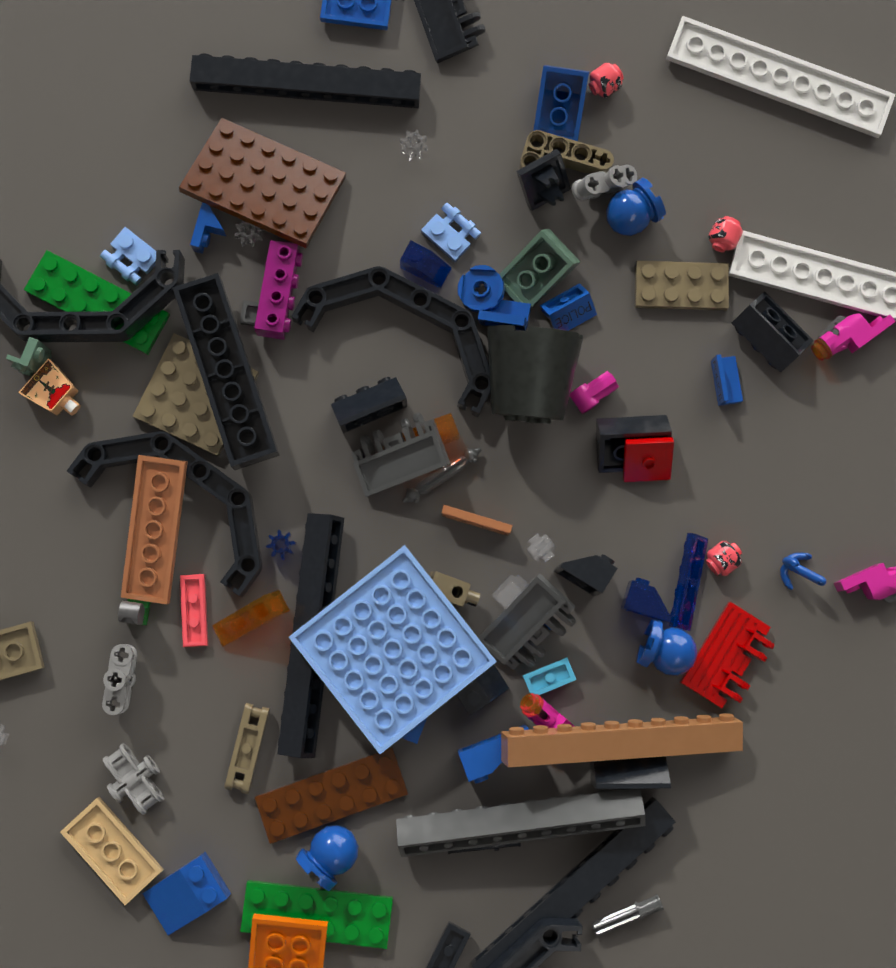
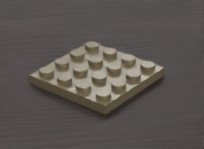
M174 333L133 417L219 457L224 445L190 340ZM252 369L256 381L259 372Z

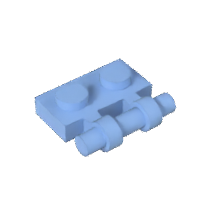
M445 203L441 210L447 216L442 219L436 213L421 229V233L452 261L456 262L471 245L465 238L470 234L476 240L481 232L476 228L475 223L471 220L468 221L460 214L461 211L458 208H453L449 203ZM453 221L463 228L459 233L450 226Z
M126 227L110 243L116 249V252L111 254L104 250L100 254V257L106 261L108 267L111 269L115 268L122 274V278L126 281H131L135 285H138L142 280L137 275L138 271L141 269L148 275L156 263V251ZM126 257L132 264L127 267L121 260Z

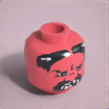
M604 63L590 73V83L588 86L594 95L598 94L603 98H607L621 88L622 80L624 79L623 73L616 64Z
M729 216L717 219L708 235L709 241L713 244L712 248L722 253L735 249L743 233L740 222Z
M721 541L707 552L706 564L715 575L727 576L741 565L740 555L742 551L735 543L730 544L726 541Z

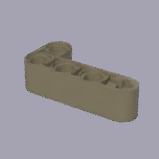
M535 130L529 133L519 170L525 167V163L538 160L552 152L554 148H561L564 151L561 155L565 168L586 174L599 171L608 172L614 163V157L606 149ZM534 141H538L542 144V146L534 147L531 145V143ZM582 154L586 159L578 160L575 155ZM600 161L605 162L604 166L600 165Z

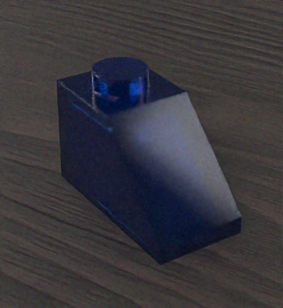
M410 240L400 259L401 269L439 288H442L452 269L433 251Z
M636 578L635 581L631 580L628 582L621 609L665 623L671 621V616L656 588L649 585L650 581Z

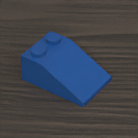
M549 65L543 66L533 131L540 130L578 141L589 71Z
M525 724L519 726L524 728V730H529L528 726H526ZM501 733L458 749V754L469 782L474 780L476 784L489 779L488 774L493 773L502 763Z
M204 852L142 894L167 935H170L226 900L231 892L207 853Z

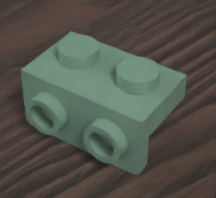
M29 337L20 359L8 354L6 359L12 363V368L32 377L48 358L51 360L52 350L39 340Z

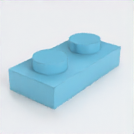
M567 657L522 675L531 698L576 680Z

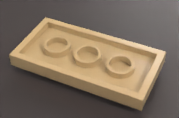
M100 797L96 798L60 831L124 905L128 904L164 870Z

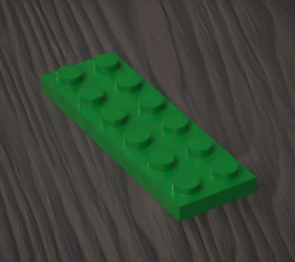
M48 250L44 253L24 288L27 293L64 312L113 311L131 295V293ZM164 310L160 311L131 339L123 343L148 355L170 314ZM124 323L119 324L116 327V330H120L124 326Z
M248 880L240 932L251 933L254 914L328 921L326 942L387 949L393 897L339 890L328 891L322 888Z

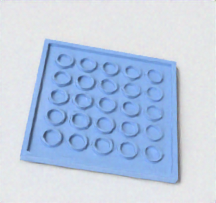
M406 545L289 636L293 644L379 754L383 753L497 662Z

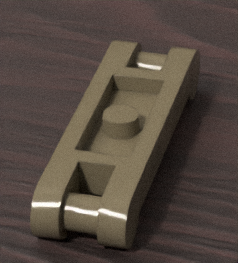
M246 703L225 782V789L232 790L235 788L241 790V793L249 794L270 708L262 707L260 709L254 707V704ZM251 716L259 718L258 725L249 723ZM236 773L245 774L244 780L236 779Z

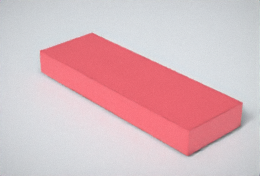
M205 574L180 575L183 647L208 646Z

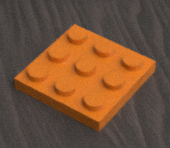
M254 914L252 918L248 968H324L328 921Z

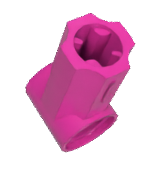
M606 371L590 383H584L576 388L569 396L580 412L584 414L595 407L601 399L618 389L619 386L614 376Z

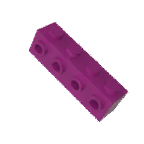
M270 240L254 327L257 336L285 340L286 332H290L291 319L288 317L290 310L293 311L295 306V297L292 296L293 289H297L299 283V275H296L297 267L302 266L303 253H300L297 244Z

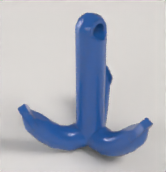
M793 553L782 559L783 565L780 568V576L784 585L790 590L793 589V585L789 578V570L820 586L826 584V579L823 576L799 564L798 560L812 559L811 554Z

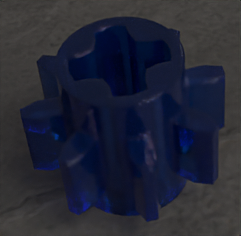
M278 530L277 536L269 535L272 541L271 544L266 545V548L274 550L271 554L273 558L280 554L281 559L285 560V554H294L291 546L296 545L297 542L289 540L291 537L290 532L283 536L281 530ZM286 539L284 544L287 547L285 549L280 548L277 551V541H284Z

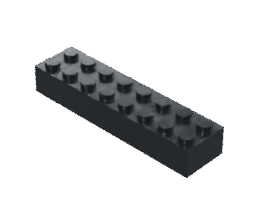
M215 273L172 287L230 466L234 470H238L280 456L220 275Z

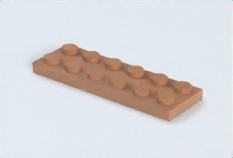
M138 455L121 598L160 604L170 603L187 461Z

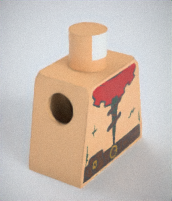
M49 358L18 392L55 415H58L64 409L72 416L81 407L73 399L78 393V389Z

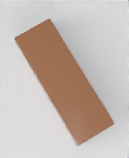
M444 505L441 515L443 517L508 536L512 529L510 524Z

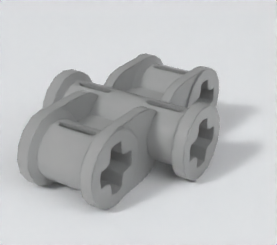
M629 164L615 165L608 172L599 171L591 173L583 179L575 181L572 185V193L580 201L596 199L600 197L601 193L610 194L632 185L637 181V172Z
M118 644L110 653L108 671L103 678L105 690L102 701L103 710L109 715L122 714L129 707L132 687L136 682L134 672L138 657L137 650L133 645ZM125 651V653H129L128 658L121 657L120 652ZM112 700L120 702V707L115 708V705H112Z
M122 743L119 746L120 748L112 755L103 758L105 766L117 780L113 784L109 783L107 789L118 803H121L124 800L123 797L128 795L136 809L142 815H145L151 806L158 801L162 802L164 800L162 792L150 778L153 774H159L160 770L154 760L148 755L144 757V761L139 763L130 748Z

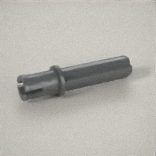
M658 894L639 903L635 901V904L592 922L595 934L600 936L638 919L643 921L644 917L664 910Z

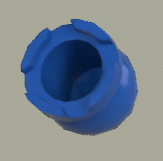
M642 177L633 183V190L626 189L620 191L610 199L606 208V219L613 231L626 236L638 234L649 225L650 220L657 223L666 215L665 206L660 195L655 198L653 192L649 189L653 185L647 179Z
M651 620L644 632L645 635H648L645 646H639L636 662L643 667H648L652 662L657 670L666 675L678 676L686 673L694 666L698 655L697 646L692 636L679 628L671 627L663 630V623L661 621Z
M337 825L326 826L314 836L311 841L310 851L301 849L296 855V860L307 874L312 871L320 878L317 883L321 887L330 891L337 884L335 875L344 874L353 867L358 857L359 846L355 836L347 828Z

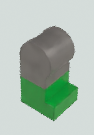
M134 599L122 601L118 611V621L147 625L151 602Z

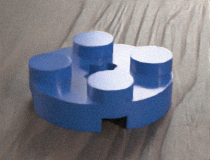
M474 266L465 275L463 274L459 280L458 295L465 307L473 312L479 313V310H495L499 307L504 297V282L499 273L490 266ZM480 284H484V287L487 288L483 294L475 291L476 288L480 287Z

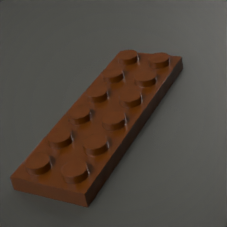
M393 747L381 754L377 752L257 795L255 800L269 843L271 844L408 795V791Z

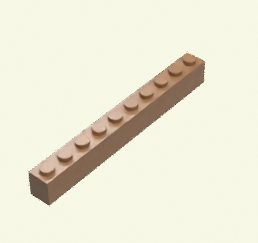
M728 713L719 714V717L711 718L709 715H698L697 719L677 716L674 717V720L666 721L664 718H652L651 722L631 719L628 720V723L619 724L617 721H605L604 725L584 722L581 723V726L572 727L570 724H558L557 728L537 725L530 730H524L522 727H511L509 731H501V761L507 767L743 751V722L735 718L733 714Z

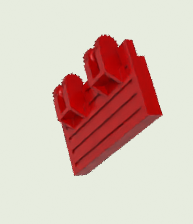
M728 602L699 649L694 666L684 674L680 683L720 708H723L727 699L719 695V692L741 703L743 698L725 686L731 680L744 690L750 688L748 683L731 672L733 671L739 676L743 675L752 660L743 654L744 651L762 662L766 661L767 657L765 654L757 651L750 644L754 639L764 647L773 649L775 644L756 632L758 631L766 636L771 627L734 603Z

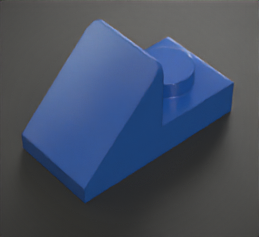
M203 202L190 243L193 251L203 254L204 248L209 246L211 238L209 233L226 236L210 206Z

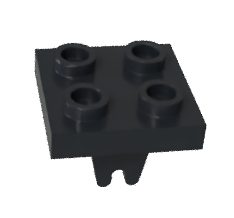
M557 149L516 171L527 206L531 211L546 203L555 206V200L564 201L563 194L571 190L562 155Z

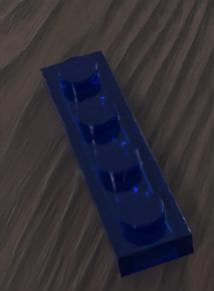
M687 533L682 563L679 567V578L675 589L673 608L670 613L669 626L685 631L691 630L708 544V538L698 534Z

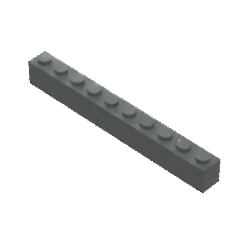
M621 789L610 792L608 790H601L594 794L585 795L578 793L571 797L561 798L554 796L548 800H526L523 803L517 804L502 803L499 806H479L470 810L455 809L447 813L431 812L424 816L408 815L401 819H396L397 842L401 857L641 827L645 826V811L640 789Z

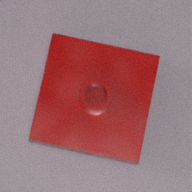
M673 437L626 439L623 467L624 482L671 480L674 450Z

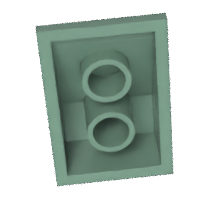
M544 229L530 241L499 275L504 282L505 291L515 302L531 304L532 308L565 279L580 261L550 229Z

